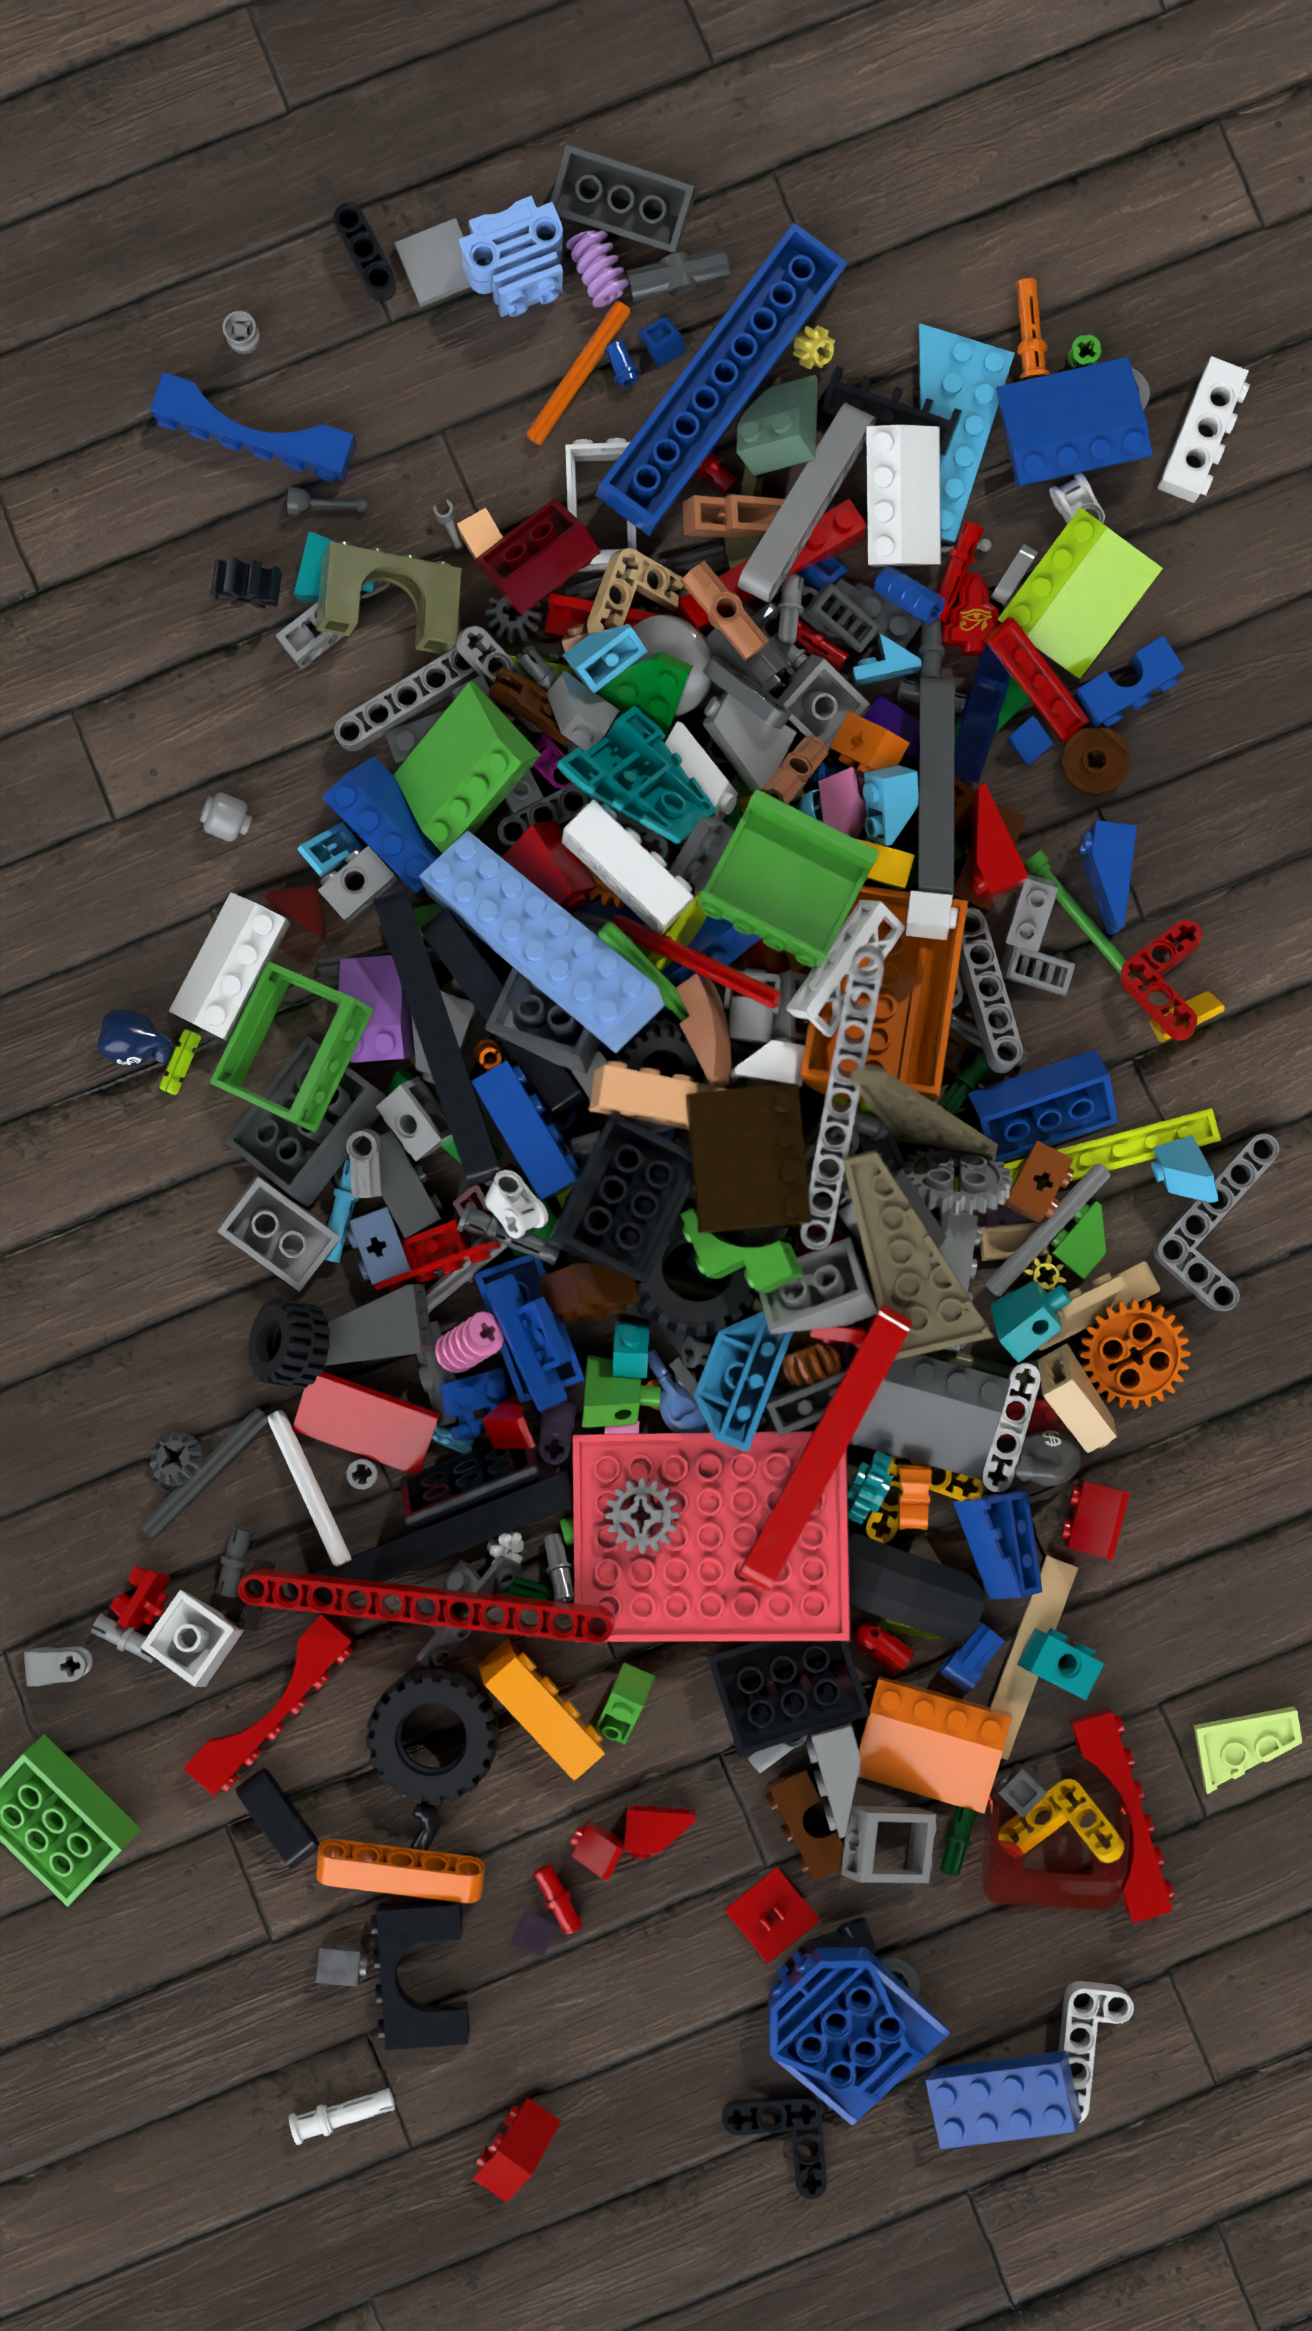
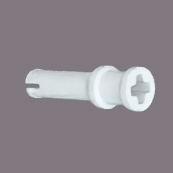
M386 2088L377 2093L331 2107L321 2104L317 2106L316 2110L298 2116L295 2113L289 2114V2124L296 2145H300L307 2138L323 2134L325 2137L329 2136L335 2128L370 2118L374 2115L395 2110V2103L390 2088Z

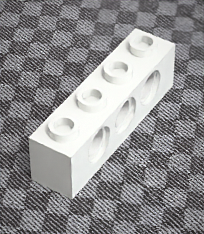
M1210 357L1157 489L1195 503L1200 494H1207L1213 480V476L1208 474L1212 463L1218 465L1225 449V445L1220 444L1224 432L1231 433L1238 416L1232 413L1236 402H1243L1250 386L1249 383L1245 382L1248 370L1218 358ZM1210 396H1221L1225 400V406L1214 405ZM1206 425L1210 427L1213 431V436H1202L1198 426ZM1186 457H1197L1201 462V467H1190L1186 462Z

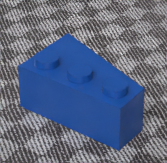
M1028 1490L995 1492L953 1502L989 1599L1023 1598L1043 1592Z

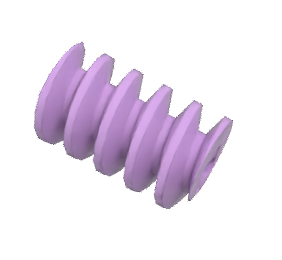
M593 230L575 235L568 240L566 246L572 250V260L578 262L576 265L577 271L583 274L582 282L588 286L587 293L591 298H594L592 301L593 306L601 308L618 300L623 294V290L629 285V280L623 279L618 281L617 279L624 273L623 267L612 268L619 260L617 255H606L613 249L612 243L601 244L608 237L607 232H596Z

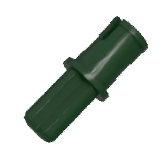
M978 1052L975 1053L961 1074L954 1076V1083L938 1102V1105H941L950 1114L954 1115L967 1099L968 1093L977 1090L975 1087L990 1069L984 1055Z
M959 1806L955 1808L950 1833L945 1835L948 1841L940 1867L943 1873L951 1876H958L960 1874L967 1845L971 1846L972 1844L969 1839L975 1816L977 1815L976 1811Z

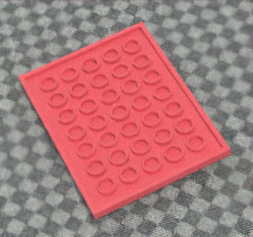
M814 1431L790 1432L779 1436L778 1432H755L748 1452L715 1440L712 1433L573 1435L574 1603L602 1606L612 1612L615 1619L614 1628L611 1636L604 1642L849 1641L850 1590L847 1449L770 1591H767L738 1574ZM640 1478H646L648 1487L651 1486L654 1480L660 1481L659 1491L670 1488L671 1492L667 1497L669 1501H679L676 1506L672 1507L673 1512L681 1513V1518L673 1519L672 1523L679 1528L678 1532H668L672 1541L666 1544L660 1540V1550L654 1551L651 1545H648V1550L645 1554H640L638 1545H636L633 1551H627L628 1542L626 1540L617 1544L615 1540L619 1535L618 1532H608L607 1530L614 1522L605 1518V1514L613 1513L614 1510L613 1507L607 1504L608 1500L617 1501L619 1498L615 1490L620 1488L626 1492V1482L631 1480L638 1487ZM636 1494L627 1499L622 1510H628L635 1503L634 1497ZM650 1494L652 1503L658 1509H664L660 1500ZM642 1506V1511L636 1512V1519H641L642 1525H644L645 1520L651 1519V1514L645 1512L644 1506ZM622 1522L626 1531L636 1537L635 1530L627 1522ZM658 1522L652 1528L651 1538L661 1531L664 1522ZM594 1617L589 1621L591 1629L596 1632H603L608 1628L603 1618Z

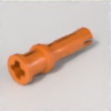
M1034 278L1020 279L1016 283L1021 342L1018 345L1017 354L1021 356L1023 373L1020 374V381L1050 375V372L1046 370L1045 352L1048 350L1047 344L1041 338L1037 280Z

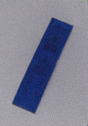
M986 642L954 741V775L974 783H979L1000 720L999 715L1011 677Z

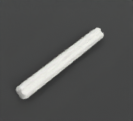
M283 1410L275 1411L268 1415L269 1425L333 1565L336 1567L342 1566L351 1560L350 1553L294 1431H292V1426L286 1413Z

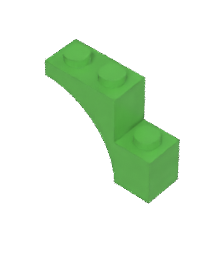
M692 1208L681 1214L684 1222L682 1231L688 1242L694 1245L697 1253L695 1262L703 1275L706 1274L709 1278L720 1279L746 1266L747 1269L744 1270V1274L748 1284L753 1289L755 1288L756 1291L769 1293L804 1276L791 1244L779 1241L764 1247L744 1248L732 1243L719 1232L698 1233L696 1209Z

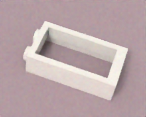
M611 438L606 440V443H593L592 440L579 439L573 441V444H565L568 511L576 518L575 462L618 460L630 442H626L623 438ZM627 520L628 548L637 550L636 526ZM623 549L600 550L601 553L593 558L588 566L579 569L577 572L605 571L612 554ZM627 558L622 559L626 569H629L630 567L626 564Z

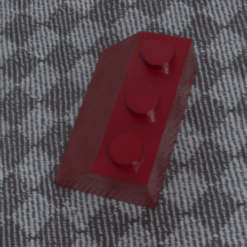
M554 498L477 557L475 562L503 598L521 615L526 610L535 607L539 600L553 589L562 586L565 580L579 569L588 566L592 559L601 552L584 524Z

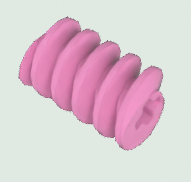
M483 1311L476 1313L473 1317L468 1318L465 1322L454 1327L437 1340L435 1355L438 1363L452 1373L465 1372L477 1363L495 1354L503 1345L504 1333L494 1315Z

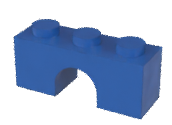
M1164 635L1137 651L1130 659L1138 675L1136 685L1121 687L1113 682L1106 671L1076 691L1074 697L1093 727L1098 728L1103 724L1106 728L1113 726L1124 718L1121 714L1123 711L1131 706L1136 711L1152 700L1150 694L1158 689L1165 693L1180 683L1178 677L1185 668Z

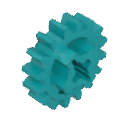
M876 1451L869 1465L861 1462L848 1490V1500L851 1501L848 1519L862 1525L868 1511L878 1512L893 1476L887 1474L892 1457Z

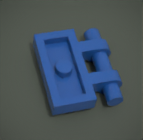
M495 1367L439 1384L446 1417L458 1416L460 1425L451 1428V1435L454 1440L463 1438L471 1440L478 1438L480 1433L486 1432L487 1430L482 1419L475 1420L473 1411L484 1409L486 1416L499 1403H502L509 1397L503 1367Z

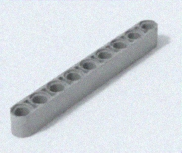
M874 945L859 947L852 958L808 1191L811 1223L803 1225L801 1228L803 1243L813 1250L825 1248L832 1238L845 1171L842 1158L848 1155L859 1098L858 1090L851 1083L852 1072L844 1071L839 1063L844 1059H851L857 1063L859 1069H864L884 967V955ZM863 957H870L876 961L878 966L874 970L865 971L859 966L858 961ZM863 991L870 996L871 1001L865 1005H859L853 1001L851 996L855 992ZM851 1025H857L863 1029L865 1034L860 1038H852L847 1035L845 1029ZM843 1092L848 1094L852 1101L846 1105H840L834 1101L833 1096ZM831 1126H839L844 1130L845 1134L839 1138H834L828 1134L827 1129ZM825 1159H833L838 1163L839 1167L834 1170H827L822 1167L820 1162ZM818 1192H827L831 1195L832 1200L822 1203L814 1195ZM813 1224H819L825 1228L826 1232L821 1235H815L810 1232L808 1227Z

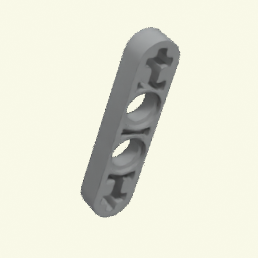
M472 626L458 634L456 643L458 652L480 676L483 675L490 687L497 683L496 677L488 670V663L492 658L500 660L503 668H509L524 679H529L483 628ZM476 636L478 638L476 642L478 648L469 649L467 646L470 642L468 637ZM489 649L491 653L485 655L481 659V661H479L478 657L483 655L482 652ZM513 711L529 730L535 733L543 732Z

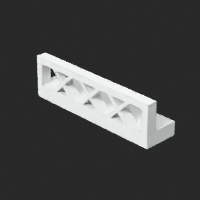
M860 900L841 927L821 968L814 966L786 1009L794 1017L810 1020L825 1036L832 1037L840 1025L845 994L841 995L840 981L844 975H849V968L851 967L855 951L863 945H874L882 951L885 959L906 927L881 901ZM884 919L892 929L884 940H878V926ZM870 958L866 967L861 968L865 971H871L878 965L873 958ZM862 991L855 992L851 996L854 1002H856ZM832 1002L833 1015L826 1023L818 1013L825 1003Z

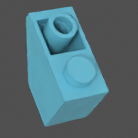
M900 765L864 773L863 797L866 801L865 831L868 840L884 846L893 844L919 806L918 773L915 770Z

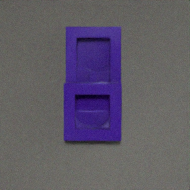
M879 696L863 718L888 729L908 741L910 744L904 755L914 762L919 756V721L895 704Z

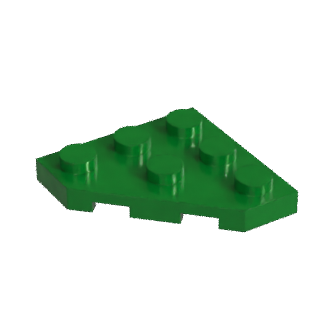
M664 652L650 655L646 660L634 662L595 692L619 710L611 726L618 717L633 706H636L660 727L666 736L663 740L665 743L693 665Z

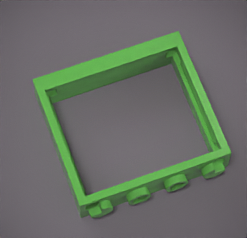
M268 961L244 1008L235 1031L230 1037L210 1084L316 1133L374 1009L351 996ZM292 984L340 1006L289 1110L242 1088L241 1085L289 985Z

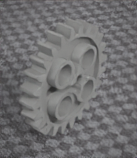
M927 1147L926 1153L917 1150L915 1156L908 1155L907 1161L902 1163L901 1169L924 1203H928L927 1207L929 1210L939 1207L941 1213L953 1210L955 1215H959L960 1211L973 1215V1210H978L984 1214L986 1213V1207L996 1210L997 1204L1004 1205L1005 1199L1010 1197L1012 1184L1010 1169L1004 1168V1162H995V1157H984L983 1155L944 1149L936 1151L931 1147ZM953 1167H957L959 1172L957 1187L959 1193L953 1191Z

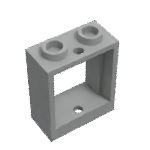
M851 1806L845 1836L841 1875L862 1883H929L930 1871L933 1865L932 1850L936 1834V1814L916 1807ZM878 1822H911L906 1870L873 1869Z

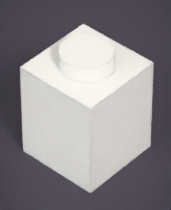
M911 891L905 936L947 940L948 929H955L958 908L951 907L952 895Z

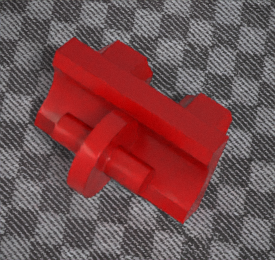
M135 1566L128 1576V1582L137 1587L133 1597L131 1598L127 1594L120 1593L115 1597L110 1606L116 1615L120 1617L117 1623L124 1628L135 1627L136 1630H140L144 1623L152 1625L157 1616L162 1617L167 1609L163 1605L169 1597L168 1594L164 1593V1590L172 1578L163 1572Z

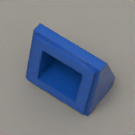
M667 316L638 332L639 337L658 367H662L686 352L680 332Z
M834 556L799 571L797 575L800 578H804L803 584L806 587H811L819 592L826 583L834 585L848 569Z
M1034 716L1030 717L1006 740V743L1027 766L1053 745V742Z

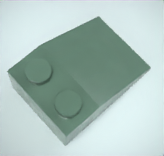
M816 375L757 391L749 401L738 423L737 453L753 476L816 459L818 378Z

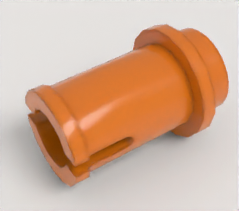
M484 1039L475 1045L473 1051L474 1058L480 1065L489 1070L500 1065V1047L495 1041ZM493 1052L490 1057L484 1058L486 1053Z

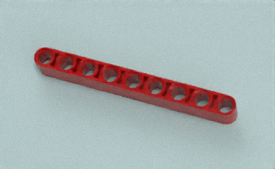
M883 1304L881 1305L739 1571V1576L767 1591L771 1590L914 1322L913 1320Z

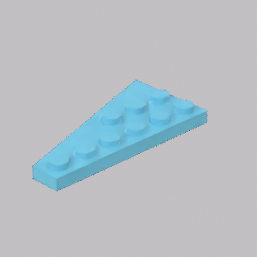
M919 323V409L922 410L925 400L929 398L934 400L930 413L950 420L955 408L962 410L947 455L943 456L940 454L941 542L954 545L998 408L999 401L996 387L1005 385L1015 353Z

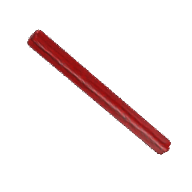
M616 914L612 918L611 923L616 925L626 936L632 937L635 943L771 1009L778 1006L782 994L777 989L621 914Z

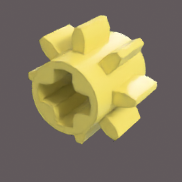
M818 325L815 329L806 326L805 330L797 335L794 341L795 351L793 355L800 358V365L811 369L813 365L822 369L823 365L831 360L834 354L833 344L835 340L828 337V330Z
M1047 1255L1042 1264L1035 1258L1032 1261L1034 1265L1032 1270L1026 1269L1023 1273L1030 1275V1282L1027 1283L1029 1284L1031 1282H1038L1037 1277L1041 1275L1040 1268L1050 1270L1052 1273L1048 1277L1050 1283H1038L1044 1290L1049 1289L1051 1291L1055 1289L1057 1283L1066 1282V1279L1059 1277V1270L1064 1265H1052V1256Z

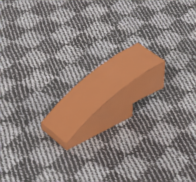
M732 494L726 498L694 495L683 502L684 536L763 537L785 499Z
M696 973L675 988L690 1015L679 1025L708 1080L725 1087L730 1083L731 1046L727 1018L713 981Z

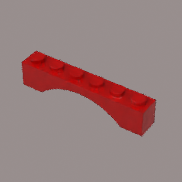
M850 499L823 514L785 579L811 565L837 556L862 541L868 526ZM749 559L718 577L729 592L734 593L740 598L742 603L746 602L747 604L757 597L739 589L737 585ZM691 594L679 600L676 613L680 618L695 625L703 635L715 629L710 624L707 613ZM724 604L717 606V612L720 616L729 618L733 615V611L729 606Z
M322 1613L298 1640L297 1660L293 1676L284 1695L276 1706L265 1717L246 1729L230 1735L210 1738L183 1769L212 1796L220 1789L226 1793L239 1779L235 1774L237 1769L243 1763L249 1767L262 1753L257 1747L263 1740L267 1738L272 1742L285 1726L280 1721L289 1712L295 1716L307 1703L308 1700L303 1697L311 1687L318 1690L331 1676L326 1670L332 1663L336 1661L341 1665L354 1649L349 1644L355 1638L329 1614Z
M1107 1707L1069 1719L1078 1752L1085 1759L1096 1765L1108 1777L1117 1791L1125 1810L1128 1825V1852L1125 1868L1118 1884L1128 1917L1133 1923L1173 1912L1170 1901L1175 1900L1174 1892L1169 1879L1164 1881L1160 1868L1165 1867V1862L1159 1846L1153 1847L1150 1835L1155 1834V1829L1149 1813L1143 1814L1140 1802L1145 1800V1796L1139 1780L1133 1781L1130 1769L1135 1767V1763L1129 1747L1123 1748L1120 1736L1125 1734V1730L1119 1714L1113 1715V1712Z

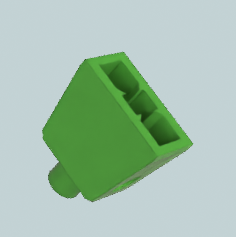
M588 1355L582 1427L636 1424L638 1422L639 1406L659 1407L661 1387L641 1385V1378L613 1377V1360Z

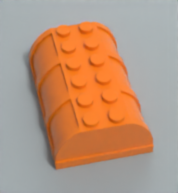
M862 886L844 921L845 923L860 900L881 901L906 927L910 892ZM952 900L951 907L958 908L956 928L948 929L947 940L905 936V929L884 959L882 978L864 1069L868 1065L884 1068L887 1071L886 1073L897 1078L932 1102L939 1099L968 905L966 900ZM884 919L878 926V940H884L892 929ZM870 957L861 958L859 966L866 967ZM844 975L840 981L841 995L846 994L849 975ZM862 991L855 1003L865 1005L871 1001V998L866 992ZM832 1002L825 1003L818 1013L826 1023L833 1015ZM809 1020L801 1078L812 1089L827 1095L839 1026L832 1037L825 1036ZM851 1025L845 1029L847 1035L852 1038H860L865 1034L863 1029L857 1025ZM844 1059L839 1063L840 1067L847 1072H852L853 1068H858L857 1063L851 1059ZM843 1092L833 1096L834 1098L851 1100L850 1096ZM859 1093L858 1101L866 1102L865 1099Z

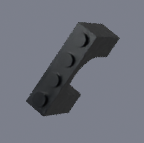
M435 1900L380 1904L376 1915H371L372 1936H378L379 1949L373 1951L374 1970H380L381 1984H376L377 2005H383V2018L378 2019L379 2040H385L386 2050L467 2045L470 2039L468 2002L443 2004L418 2002L404 1991L398 1978V1962L402 1955L411 1947L427 1942L461 1940L463 1935L461 1903Z

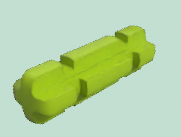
M186 1029L182 1031L178 1040L181 1044L179 1047H175L165 1070L168 1071L167 1076L163 1075L159 1088L173 1095L178 1093L182 1084L179 1080L181 1077H185L195 1054L192 1053L193 1048L197 1049L201 1040L199 1034Z

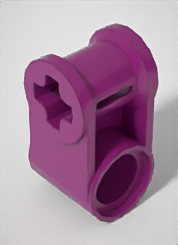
M542 732L539 735L540 739L533 745L541 756L530 769L537 776H540L554 792H557L573 783L561 785L555 782L557 774L561 772L556 765L566 755L549 735Z

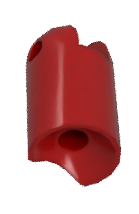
M874 1621L864 1622L855 1630L854 1642L861 1651L868 1653L895 1675L899 1669L903 1670L915 1653L914 1650Z

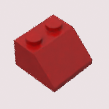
M1080 1479L1078 1486L1073 1485L1071 1489L1069 1505H1072L1073 1508L1070 1519H1064L1060 1537L1065 1539L1064 1545L1071 1549L1113 1560L1130 1493Z

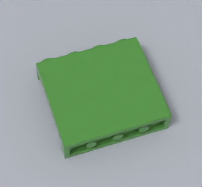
M755 789L705 889L700 894L697 905L702 907V911L709 917L714 919L723 918L733 923V927L737 931L745 935L753 933L763 938L764 943L770 948L777 951L784 949L796 955L795 959L803 965L814 967L815 965L821 968L880 852Z

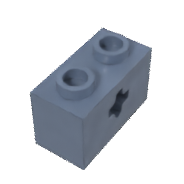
M388 1207L349 1221L351 1229L346 1230L352 1248L359 1247L363 1260L359 1261L358 1265L365 1281L370 1279L372 1285L411 1271L401 1244L402 1238ZM377 1238L379 1242H386L387 1247L382 1249L383 1256L379 1257L378 1253L370 1252V1247L374 1246L373 1239Z

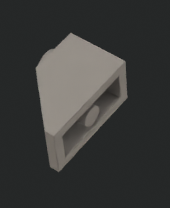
M565 670L546 693L561 734L584 751H587L603 738L619 712L617 708L598 694L593 693L587 686Z

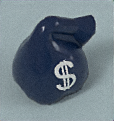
M114 1009L103 1018L97 1047L99 1053L108 1060L128 1067L138 1066L150 1056L162 1064H167L170 1061L174 1049L171 1047V1040L166 1035L157 1032L147 1016L132 1010Z

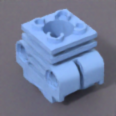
M532 196L516 201L503 212L484 214L469 220L471 234L458 239L461 247L462 267L474 291L481 294L493 292V300L498 305L501 317L508 314L511 317L520 315L530 305L538 302L547 304L559 297L558 294L562 293L563 269L561 264H558L562 257L563 228L553 202L536 208Z

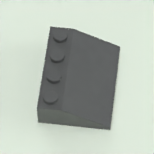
M581 923L600 938L599 931L601 928ZM626 936L635 945L633 938ZM514 967L485 1026L486 1030L554 1064L586 1074L601 1043L600 1039Z
M306 1036L261 1096L290 1110L318 1053L320 1045L309 1036ZM347 1066L316 1133L257 1105H253L226 1139L225 1143L285 1192L309 1208L349 1156L346 1149L349 1137L359 1130L371 1128L381 1115L376 1106L387 1096ZM360 1136L357 1139L356 1146L364 1136Z
M920 1354L894 1360L850 1443L981 1479L1003 1412L1011 1380Z

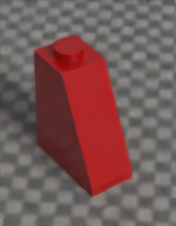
M556 820L532 824L502 859L563 909L576 910L587 902L586 897L596 887L581 861L562 843L563 831Z

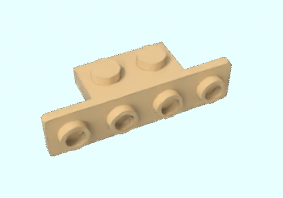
M1141 1262L1111 1277L1109 1272L1091 1281L1093 1287L1083 1292L1079 1288L1069 1291L1072 1302L1058 1311L1062 1328L1038 1347V1349L1044 1350L1086 1329V1325L1096 1324L1097 1321L1093 1315L1096 1313L1103 1318L1107 1316L1104 1307L1106 1305L1115 1311L1118 1310L1117 1300H1121L1126 1307H1129L1131 1298H1135L1137 1302H1140L1158 1293L1160 1287L1148 1263Z

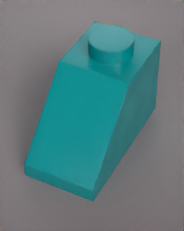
M616 1318L613 1377L647 1378L650 1327L648 1319Z

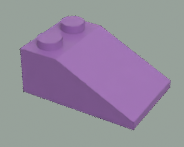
M392 955L340 959L338 991L374 1009L349 1063L404 1059L415 1056L412 1015Z

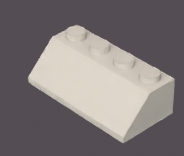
M916 425L866 426L868 565L873 567L941 565L940 427Z
M592 800L564 828L562 843L650 929L663 935L691 903L693 895L690 891L692 888L679 875L674 878L665 869L667 866L666 862L656 852L652 851L649 854L640 845L642 840L636 832L629 827L624 830L615 821L617 815L605 803L599 805Z
M230 892L169 1012L229 1042L244 1012V1008L257 985L259 977L267 962L272 961L291 923L285 917Z

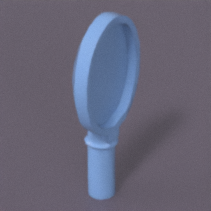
M650 1351L648 1353V1365L657 1378V1383L662 1387L659 1408L664 1422L674 1433H703L707 1423L702 1413L697 1409L694 1398L685 1387L673 1381L672 1374H669L657 1351Z

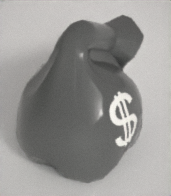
M1063 1428L1031 1432L1025 1436L1020 1460L1014 1469L1015 1474L1023 1482L1029 1480L1041 1486H1057L1069 1481L1081 1465L1082 1454L1078 1441L1071 1432Z

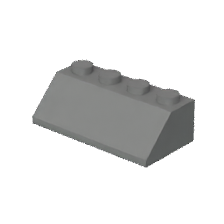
M939 1209L933 1213V1216L947 1236L939 1249L972 1301L973 1294L968 1292L969 1279L974 1280L976 1275L977 1259L972 1258L974 1246H979L982 1226H977L978 1216L969 1215L964 1211H960L959 1215H955L953 1210L941 1213ZM966 1344L936 1351L956 1353L960 1351V1346L965 1347Z

